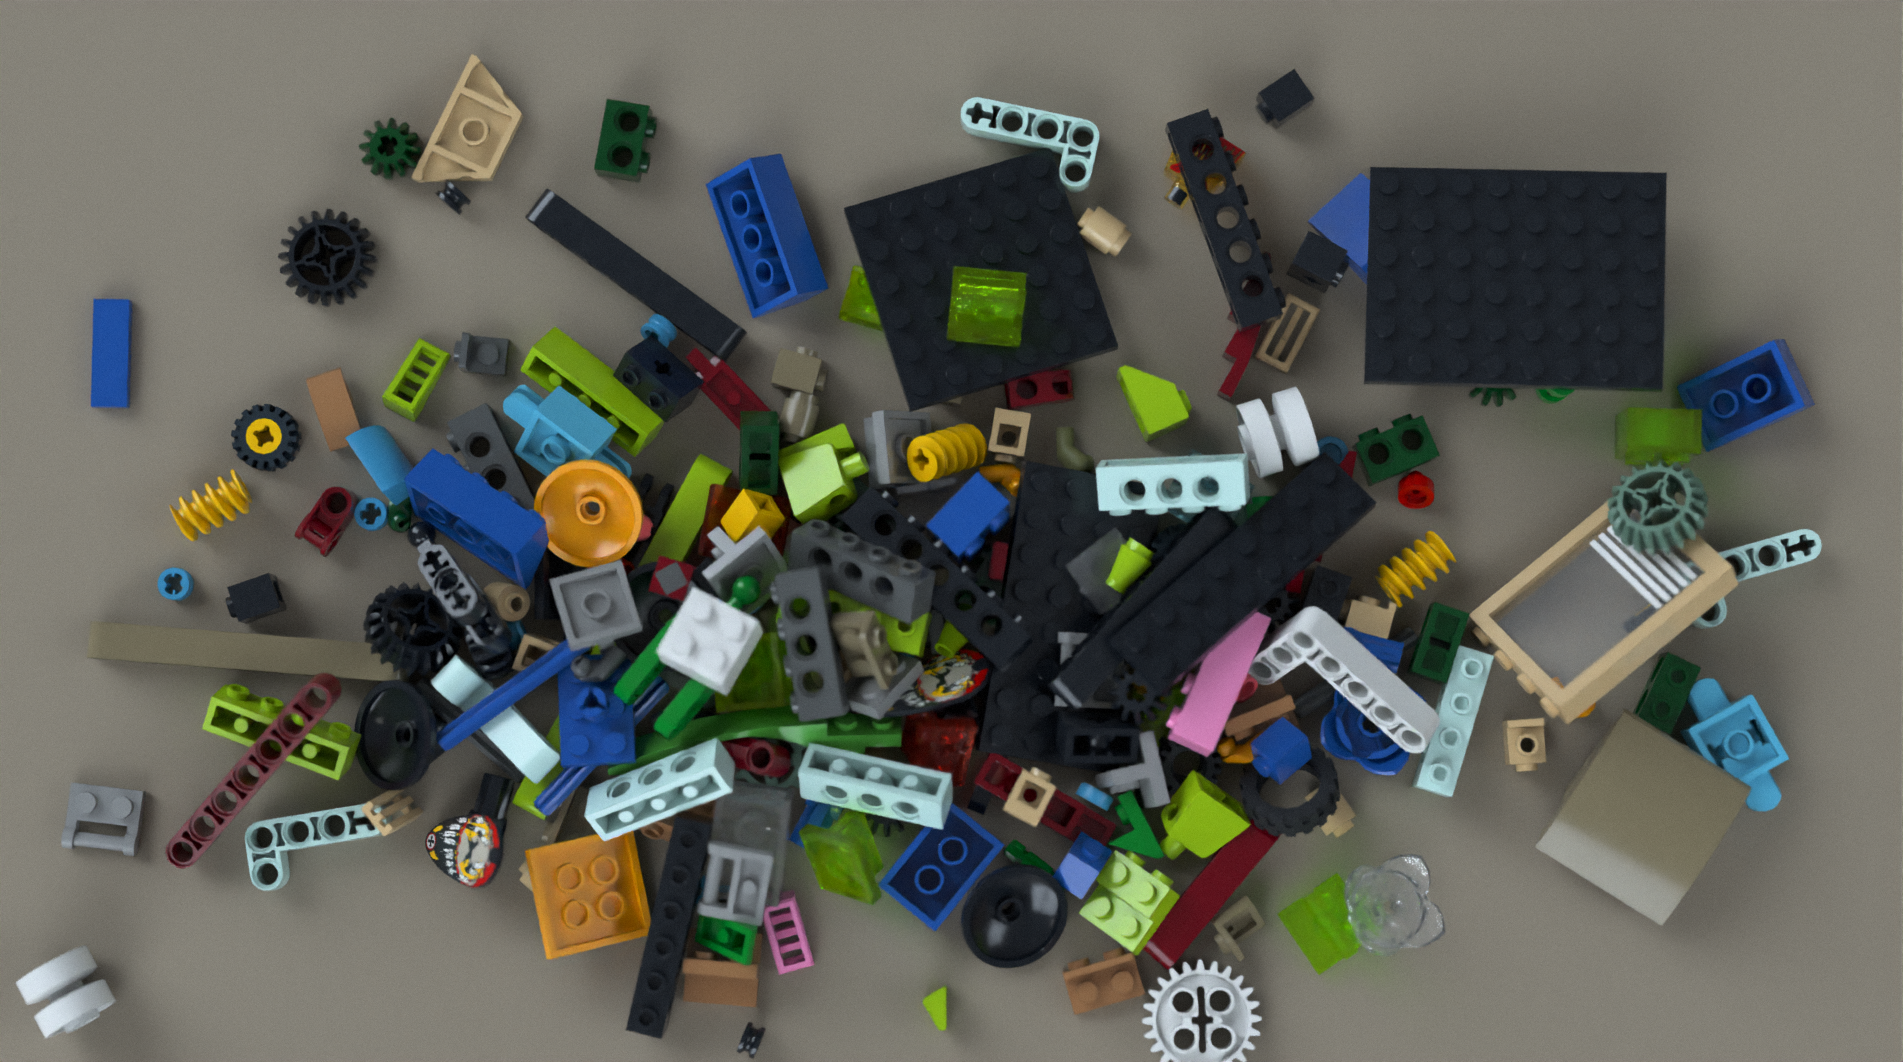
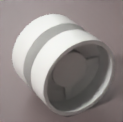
M1296 386L1272 394L1274 415L1269 416L1260 398L1236 405L1239 439L1244 454L1247 453L1248 461L1251 460L1259 478L1283 471L1281 450L1286 449L1290 460L1296 467L1315 461L1319 457L1314 429L1303 398Z
M86 945L47 962L16 982L27 1005L46 999L49 1000L50 1004L34 1017L45 1039L64 1031L70 1033L98 1018L100 1016L99 1012L116 1002L105 979L86 985L83 984L82 980L98 968Z

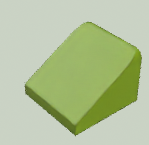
M947 985L927 995L922 1001L939 1031L947 1028Z

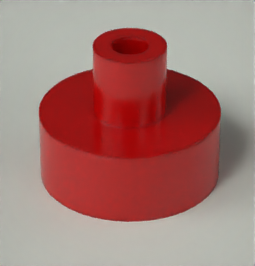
M1420 471L1410 472L1408 476L1402 478L1398 483V501L1401 505L1410 509H1422L1431 505L1434 501L1433 481Z

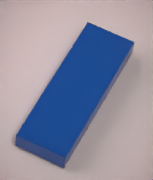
M93 299L91 407L130 408L132 300Z

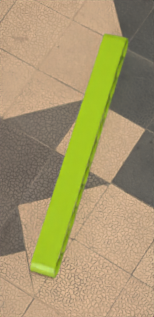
M702 453L697 457L638 567L647 563L657 562L659 555L686 563L732 476V469ZM598 644L594 647L591 655L600 654ZM558 714L546 739L561 754ZM561 760L538 784L525 776L512 803L545 821L549 816H545L535 807L534 800L565 769L561 766Z

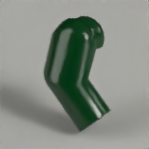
M406 498L397 506L389 501V527L398 533L406 532L411 526L412 504L410 498Z

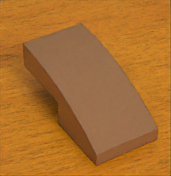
M341 367L306 378L310 396L330 452L349 446L345 438L362 429L353 406V398Z

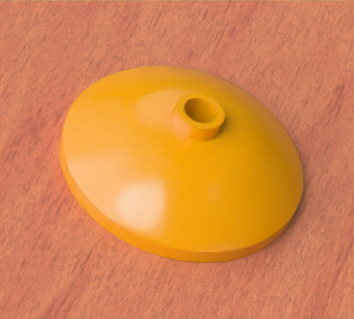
M589 459L575 460L559 466L542 482L534 501V511L539 513L546 521L549 538L547 547L562 560L577 566L596 567L621 559L636 543L642 529L643 507L633 483L617 468L601 461ZM589 502H596L599 505L600 510H591L589 508Z

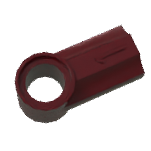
M749 737L721 741V744L734 760L736 768L772 778L783 776L790 768V753L781 745ZM770 752L771 760L769 764L766 766L765 758L767 754Z

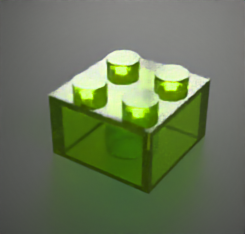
M1628 407L1615 416V459H1624L1626 466H1645L1646 461L1654 462V460L1661 461L1663 459L1667 462L1668 467L1676 461L1683 467L1684 463H1690L1692 458L1701 454L1702 410Z
M778 631L763 632L727 696L718 691L714 692L716 712L791 705L790 693L795 691L792 676L787 677L785 672L784 655H788L786 640L780 639Z

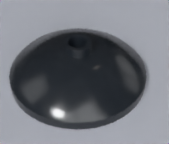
M657 562L642 565L626 575L642 625V632L614 639V642L633 663L666 625L659 619L660 612L668 609L673 617L684 604L683 601L648 591ZM694 570L686 599L693 587L716 598L708 582ZM667 665L662 672L675 671L676 669Z
M388 680L370 690L360 705L355 722L354 732L361 734L356 751L359 764L367 778L376 786L385 790L407 789L415 785L424 776L433 759L437 741L434 713L421 690L409 682Z
M1013 864L1001 867L983 877L966 898L961 913L963 938L972 953L986 964L999 968H1016L1028 965L1048 953L1061 937L1068 915L1067 899L1058 881L1042 868L1029 864ZM1011 902L1008 908L1002 909L1006 903Z

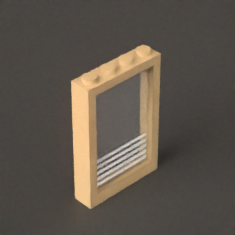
M1607 501L1471 612L1469 618L1474 626L1471 634L1483 648L1489 645L1495 651L1493 656L1506 671L1512 668L1519 675L1516 679L1528 694L1531 695L1535 691L1542 698L1539 703L1552 718L1558 715L1568 725L1739 585L1733 567L1697 533L1695 541L1687 538L1683 540V550L1674 545L1670 547L1669 555L1664 553L1663 549H1658L1653 557L1649 554L1647 548L1639 554L1634 550L1633 545L1627 548L1621 539L1615 536L1612 524H1610L1607 517L1609 511ZM1632 509L1630 519L1638 524L1641 520L1640 514L1637 510Z

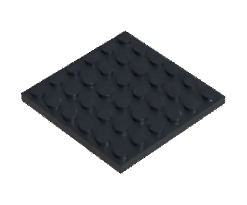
M1045 148L844 208V215L909 412L1118 349L1115 334L1068 197L1060 180L1059 171L1051 149Z

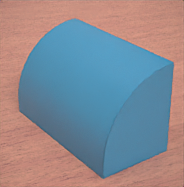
M380 425L365 427L345 438L381 492L395 506L409 497L404 478L414 467L385 427Z

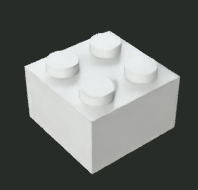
M693 587L656 652L663 663L727 696L763 634V630L758 620Z

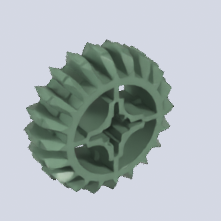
M1661 459L1656 467H1653L1650 462L1646 461L1645 469L1639 471V469L1633 466L1632 476L1621 475L1620 483L1622 486H1612L1611 493L1613 497L1607 499V506L1609 508L1608 520L1612 524L1615 536L1620 538L1627 548L1633 545L1634 550L1639 554L1647 548L1649 554L1653 557L1658 549H1663L1664 553L1669 555L1670 547L1674 545L1683 550V540L1687 538L1695 541V530L1704 529L1705 523L1703 518L1708 517L1709 512L1706 505L1708 504L1707 493L1703 490L1702 481L1694 476L1693 471L1689 467L1682 470L1681 465L1677 461L1669 468L1667 462ZM1676 492L1686 497L1684 506L1677 504L1674 498ZM1632 509L1637 510L1640 514L1641 520L1639 524L1630 519Z

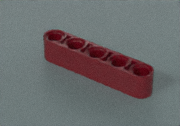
M1249 819L1251 825L1223 845L1181 894L1143 950L1166 970H1169L1275 844L1281 833H1279V836L1271 835L1267 829L1264 828L1262 831L1257 828L1254 819Z

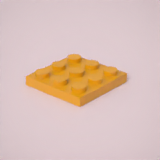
M633 830L607 841H603L596 833L525 850L546 959L559 958L648 936L651 917Z

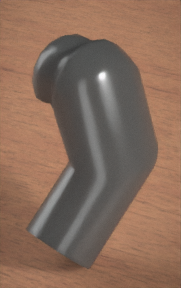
M613 645L601 660H589L583 655L576 657L571 663V670L574 672V676L582 682L605 681L626 660L627 655L620 648Z

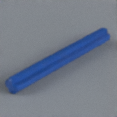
M565 639L437 732L438 744L445 751L451 750L562 670L573 659L584 654L591 646L571 652L568 641Z
M660 676L634 702L635 726L669 692L668 683ZM597 766L565 768L534 800L535 807L545 816L551 815Z

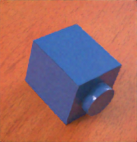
M1283 716L1250 743L1254 758L1252 763L1255 769L1264 777L1270 776L1278 784H1282L1312 759L1308 736Z
M1081 831L1053 877L1061 887L1082 899L1102 870L1112 850Z

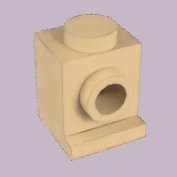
M995 408L988 454L995 455V462L1015 465L1016 458L1024 460L1031 420L1030 413ZM1010 432L1015 435L1016 441L1014 444L1006 445L1003 443L1002 436L1005 433Z
M1362 595L1359 596L1358 601L1345 599L1338 620L1343 621L1342 627H1352L1358 630V632L1388 639L1397 604L1389 602L1385 608L1379 607L1380 600Z
M538 633L524 634L512 669L521 672L561 642Z
M1544 718L1507 720L1502 722L1505 764L1515 765L1516 772L1538 770V763L1546 762ZM1524 738L1530 739L1533 743V748L1530 752H1524L1521 749L1520 744Z
M1032 767L1030 773L1022 770L1002 811L1036 827L1056 789V786L1050 784L1052 776ZM1027 788H1032L1037 793V798L1032 803L1026 802L1023 798V792Z

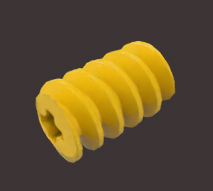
M968 423L957 424L956 426L918 436L912 440L907 449V464L916 480L922 483L930 482L933 479H939L952 473H958L962 470L979 466L986 458L987 444L981 431L974 425Z
M234 469L230 470L231 482L228 483L223 477L218 476V489L215 490L207 482L204 484L206 495L202 496L194 489L191 491L193 502L189 503L180 496L178 497L180 509L176 510L172 505H169L180 530L190 541L198 540V530L205 535L211 533L210 522L217 528L223 527V515L230 521L236 520V508L243 514L249 513V501L253 503L250 493Z
M1429 530L1425 533L1426 543L1420 539H1416L1413 542L1415 552L1407 547L1401 550L1403 561L1396 556L1390 558L1392 570L1383 564L1378 567L1380 578L1375 576L1376 580L1389 599L1397 604L1399 608L1403 606L1400 598L1401 594L1413 599V585L1424 591L1426 589L1424 577H1428L1433 582H1436L1438 578L1435 569L1439 568L1447 574L1450 572L1447 561L1450 559L1457 563L1449 548L1433 531Z

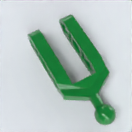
M748 575L735 580L732 587L733 596L726 604L740 610L744 604L754 603L761 594L759 581ZM678 613L667 622L616 684L613 693L625 704L631 705L636 702L667 666V664L661 661L656 650ZM691 678L657 719L654 725L655 730L668 741L674 739L716 690Z

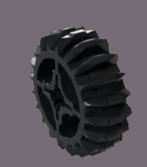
M326 209L324 219H322L319 212L315 210L311 212L313 222L309 223L303 216L298 218L302 226L299 231L292 226L288 227L289 233L294 238L292 241L288 239L281 240V244L288 248L289 252L279 253L278 258L289 263L283 265L280 268V272L283 275H291L285 282L289 288L298 285L295 295L302 298L308 293V302L315 305L321 296L322 305L329 307L332 296H334L337 304L343 305L345 301L344 293H347L354 300L358 297L353 289L356 285L361 289H367L368 285L362 280L363 275L374 277L375 272L366 267V265L377 263V257L366 253L374 250L376 245L373 241H365L369 237L370 232L367 228L358 230L361 222L357 218H353L348 222V214L341 211L335 220L334 211ZM326 231H339L347 234L351 238L353 245L347 247L344 244L332 245ZM314 236V249L311 253L304 255L301 260L304 246ZM325 246L335 255L330 258V269L323 261H320L326 258ZM355 256V262L350 273L341 280L342 266L346 262L353 260L352 257ZM309 269L312 272L323 271L329 281V285H316L309 282L302 271Z
M405 582L399 585L398 589L390 585L384 593L380 592L375 597L373 603L369 605L366 611L367 616L363 623V630L366 631L365 642L372 644L371 654L382 655L380 658L381 665L387 662L393 664V672L403 668L406 670L408 677L415 670L422 677L428 674L429 670L437 673L443 665L445 666L454 657V654H457L461 646L460 640L463 636V628L459 627L460 624L447 612L440 599L433 594L432 587L427 591L421 590L419 582L413 585L412 589ZM413 624H416L414 634L411 635L410 632Z

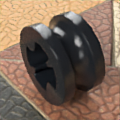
M446 180L444 183L445 189L442 191L437 190L435 194L460 215L462 213V206L464 204L469 205L471 200L451 182Z
M748 1022L736 1052L740 1054L744 1051L748 1052L749 1057L754 1059L766 1028L756 1029L752 1022Z

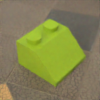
M1127 365L1118 368L1117 381L1145 442H1149L1186 425L1189 419V410L1192 407L1183 389L1177 391L1174 383Z

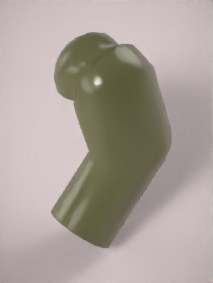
M1056 428V451L1059 463L1067 469L1091 473L1095 465L1094 459L1091 455H1085L1074 447V428Z

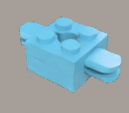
M523 384L518 386L503 401L505 414L525 428L514 453L546 477L565 463L585 459L607 463L621 471L628 479L631 477V465L608 448L617 429L560 385L546 399H543Z
M1704 678L1695 681L1687 701L1699 721L1680 731L1688 747L1752 787L1745 800L1748 808L1760 812L1774 809L1781 800V791L1769 770L1785 762L1789 757L1753 694L1742 696L1730 703L1719 682L1715 679Z

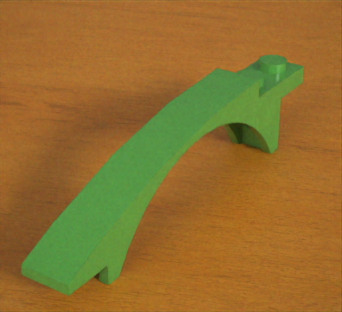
M791 705L759 707L709 716L690 721L680 734L670 741L658 731L636 737V763L608 765V775H623L715 738H718L721 742L736 738L767 737L794 742L808 747L809 743L866 755V747H901L902 717H881L877 719L865 714L847 712L840 716L800 722L799 713H794Z

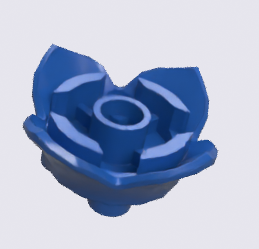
M1410 688V689H1411L1412 691H1414L1422 700H1424V701L1426 702V700H1425L1419 693H1417L1415 690H1413L1412 688ZM1336 689L1334 705L1321 723L1320 740L1323 747L1334 757L1341 760H1354L1374 774L1396 775L1408 761L1410 752L1401 748L1377 725V732L1370 733V729L1365 730L1362 726V722L1366 720L1365 714Z

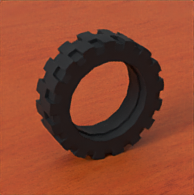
M1309 743L1312 759L1298 769L1307 771L1317 777L1320 781L1317 793L1311 800L1291 808L1274 807L1263 801L1260 797L1261 788L1270 776H1262L1255 769L1252 762L1245 764L1243 768L1244 776H1240V793L1246 814L1250 820L1254 819L1257 828L1262 831L1265 828L1269 831V834L1279 836V833L1286 834V837H1296V833L1303 832L1305 835L1313 832V828L1317 825L1322 827L1328 822L1327 817L1334 815L1337 809L1336 801H1340V786L1334 763L1330 757L1326 758L1325 752L1319 747L1316 749L1311 748Z

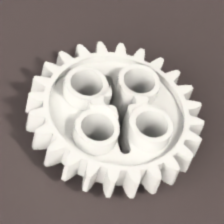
M1198 959L1195 970H1191L1188 963L1184 961L1182 962L1183 973L1178 974L1173 968H1170L1169 974L1171 979L1168 982L1161 977L1157 978L1162 989L1160 992L1149 989L1148 992L1155 998L1154 1003H1144L1143 1007L1151 1011L1152 1015L1141 1020L1144 1024L1152 1025V1030L1146 1032L1144 1038H1155L1157 1041L1152 1045L1150 1051L1157 1052L1162 1050L1164 1052L1159 1062H1168L1170 1059L1174 1062H1232L1234 1058L1242 1062L1247 1061L1241 1051L1243 1048L1255 1049V1046L1248 1039L1249 1036H1260V1032L1252 1028V1023L1261 1021L1262 1017L1251 1014V1009L1256 1008L1260 1004L1259 1001L1247 1000L1246 997L1252 993L1253 988L1246 987L1241 989L1239 987L1244 979L1242 975L1231 980L1229 978L1231 967L1227 966L1219 973L1217 972V961H1213L1207 970L1204 969L1202 960ZM1200 986L1204 988V1013L1207 1016H1211V1022H1207L1204 1025L1206 1051L1203 1053L1199 1051V1026L1191 1021L1192 1017L1198 1016L1199 1013L1197 988ZM1218 990L1225 991L1229 996L1228 1006L1221 1011L1213 1010L1209 1003L1212 993ZM1180 991L1189 992L1193 999L1190 1009L1184 1012L1175 1010L1172 1004L1173 997ZM1220 1027L1228 1029L1231 1036L1228 1045L1222 1048L1213 1046L1210 1039L1212 1032ZM1182 1028L1191 1030L1194 1036L1191 1046L1185 1049L1175 1046L1173 1040L1176 1031Z

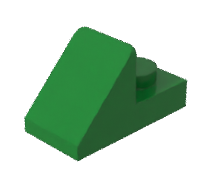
M1130 790L1116 797L1120 804L1115 806L1114 809L1123 826L1130 824L1133 830L1107 844L1154 859L1163 857L1164 854L1132 791Z
M699 914L694 941L747 966L751 965L757 926Z

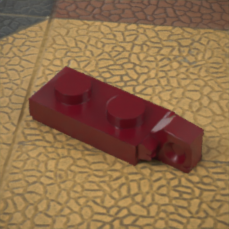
M695 347L686 356V359L698 370L695 374L704 381L701 390L739 430L741 411H771L740 377L716 355L708 361Z

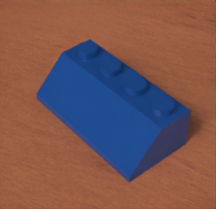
M781 154L749 158L706 184L752 318H758L804 302L829 289Z
M432 448L404 478L415 516L422 521L430 523L434 529L526 590L532 582L549 543L546 521L536 511L532 509L527 511L519 506L514 497L506 491L498 492L492 488L488 481L479 473L474 472L471 474L462 468L460 462L452 455H443Z

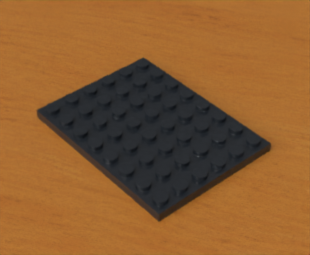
M1370 167L1364 384L1662 392L1664 377L1667 173Z

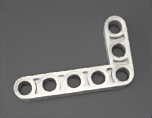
M1306 607L1262 639L1248 671L1257 680V683L1270 685L1306 661L1401 748L1411 753H1421L1426 749L1439 726L1440 719L1438 714L1325 611L1317 607Z

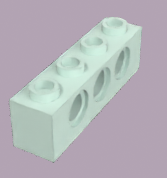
M1247 453L1101 460L1096 467L1099 511H1109L1112 516L1128 515L1132 513L1131 510L1146 509L1147 514H1162L1168 512V508L1182 507V511L1186 513L1204 511V506H1219L1221 511H1235L1241 509V505H1246L1250 498ZM1206 476L1215 478L1219 484V490L1215 492L1205 490L1201 485V478ZM1168 478L1177 479L1182 485V492H1169L1165 487L1164 481ZM1128 481H1141L1145 486L1146 493L1143 495L1132 493L1128 487Z
M1459 645L1448 681L1441 686L1435 706V712L1440 719L1439 726L1426 749L1421 753L1411 787L1444 797L1453 796L1493 662V655Z
M718 738L709 740L589 787L585 818L603 841H607L731 793L735 762Z
M809 743L798 771L801 798L938 829H943L953 801L952 774Z

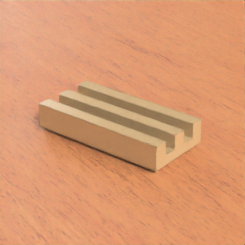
M1290 293L1285 298L1286 307L1282 308V317L1273 321L1254 357L1259 361L1262 360L1272 368L1279 369L1284 374H1287L1320 312L1319 308ZM1292 303L1297 306V309L1272 356L1265 352ZM1305 310L1310 315L1283 363L1278 358Z
M389 790L371 799L361 808L362 812L383 836H387L411 823L424 812L420 807L411 808L410 805L414 800L410 795L403 798L400 794L404 790ZM391 801L394 802L393 805L381 810L377 814L374 812L379 807ZM400 810L404 813V815L389 822L387 825L382 821Z

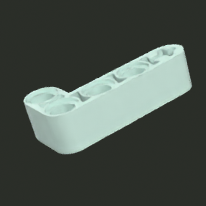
M973 97L963 104L961 108V124L968 134L1039 150L1051 149L1053 153L1062 154L1059 177L1064 189L1071 193H1078L1088 187L1099 142V131L1093 122L981 97ZM975 110L982 111L983 118H980L978 124L972 123V117L970 116L974 115ZM993 112L998 113L996 117V129L991 128ZM1007 117H1017L1022 122L1021 128L1015 132L1005 130L1002 122ZM1043 124H1051L1057 129L1058 133L1054 138L1044 139L1038 135L1037 130ZM1085 131L1092 136L1093 141L1086 147H1080L1074 143L1073 135L1077 132ZM1071 166H1078L1084 170L1085 177L1081 181L1073 182L1066 177L1065 171Z
M1800 529L1719 552L1718 554L1724 559L1732 557L1738 562L1739 571L1736 578L1740 582L1809 562L1820 554L1822 544L1818 534L1814 531ZM1799 542L1807 543L1808 549L1786 555V547ZM1762 547L1769 548L1774 555V561L1771 566H1766L1759 560L1758 554ZM1692 561L1685 563L1689 569L1697 567ZM1679 568L1678 574L1689 583L1683 588L1677 582L1679 590L1681 592L1687 586H1689L1691 582L1689 580V577ZM1724 597L1713 605L1715 615L1711 621H1705L1700 616L1691 624L1700 629H1707L1721 624L1727 614Z
M455 655L430 681L446 699L460 707L464 712L497 689L491 681L482 677L480 671L475 666L458 655ZM514 705L480 728L516 767L536 784L561 760L559 751Z
M365 804L255 822L248 827L245 833L251 881L261 890L280 889L287 884L290 878L287 851L375 837L382 834L376 827L374 829L373 825L363 824L356 826L355 819L367 818L361 809ZM383 805L374 810V812L377 814L387 807ZM336 815L341 816L345 822V829L339 836L333 835L329 830V822ZM392 815L382 821L387 825L392 821ZM300 821L304 822L309 829V835L303 842L297 841L293 836V828ZM264 827L268 828L273 835L271 844L266 848L261 847L257 841V834ZM267 864H273L278 871L277 880L273 884L266 883L262 876V871Z

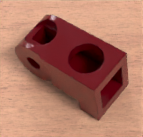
M1071 370L1045 371L1004 384L1007 410L1016 411L1023 408L1069 402L1075 399Z

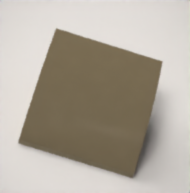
M1624 708L1567 785L1560 807L1541 831L1535 847L1662 926L1707 864L1740 811L1752 787Z

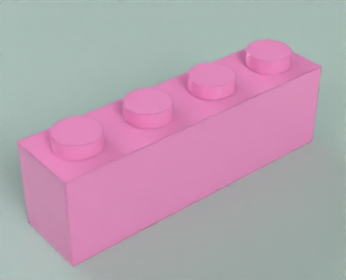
M1256 612L1200 661L1195 675L1189 672L1180 693L1186 695L1180 708L1177 706L1173 707L1165 725L1171 728L1167 736L1168 739L1206 757L1213 752L1271 618Z

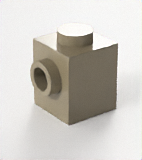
M797 347L796 352L780 348L770 383L774 388L789 392L796 390L815 396L816 390L823 391L828 370L822 369L824 365L823 360L817 358L818 352Z

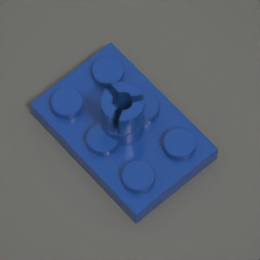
M605 654L583 656L589 660H601ZM628 658L605 681L582 682L578 680L571 670V663L558 672L561 766L563 768L636 763L634 703L627 705L613 693L616 684L632 666V662Z

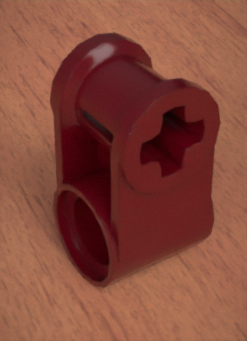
M342 487L326 489L313 509L302 520L294 536L298 540L305 539L320 549V555L327 557L334 550L343 532L354 517L355 508L359 503L357 495L353 491ZM343 494L347 499V506L343 512L337 514L333 511L332 501L336 495ZM314 530H316L317 532H319L320 534H322V535L324 536V538H323L322 536H320L319 534H317Z

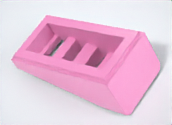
M794 890L768 896L763 923L779 975L814 965ZM782 908H790V910L777 913L774 915H771L770 913L772 911L779 910ZM790 920L794 921L795 925L777 930L774 928L776 924ZM798 934V940L779 945V939ZM802 948L803 954L783 959L782 953Z

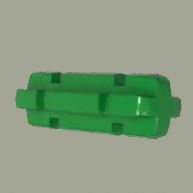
M1012 840L1005 848L1003 853L1012 862L1017 861L1019 864L1034 865L1044 869L1052 876L1054 875L1053 868L1032 851L1027 852L1025 850L1026 847L1018 840Z

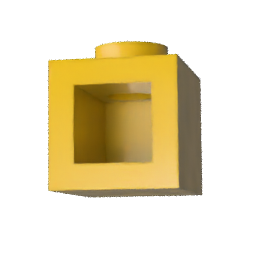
M743 489L720 522L728 537L737 544L758 526L761 527L771 540L785 518L770 495Z

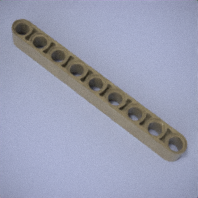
M90 621L87 658L304 676L330 673L336 678L379 682L388 680L409 682L410 676H407L406 670L403 668L393 672V664L390 662L381 665L380 658L382 655L371 654L372 644Z

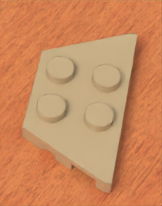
M471 54L411 176L416 182H446V180L449 182L492 181L524 117L476 55Z

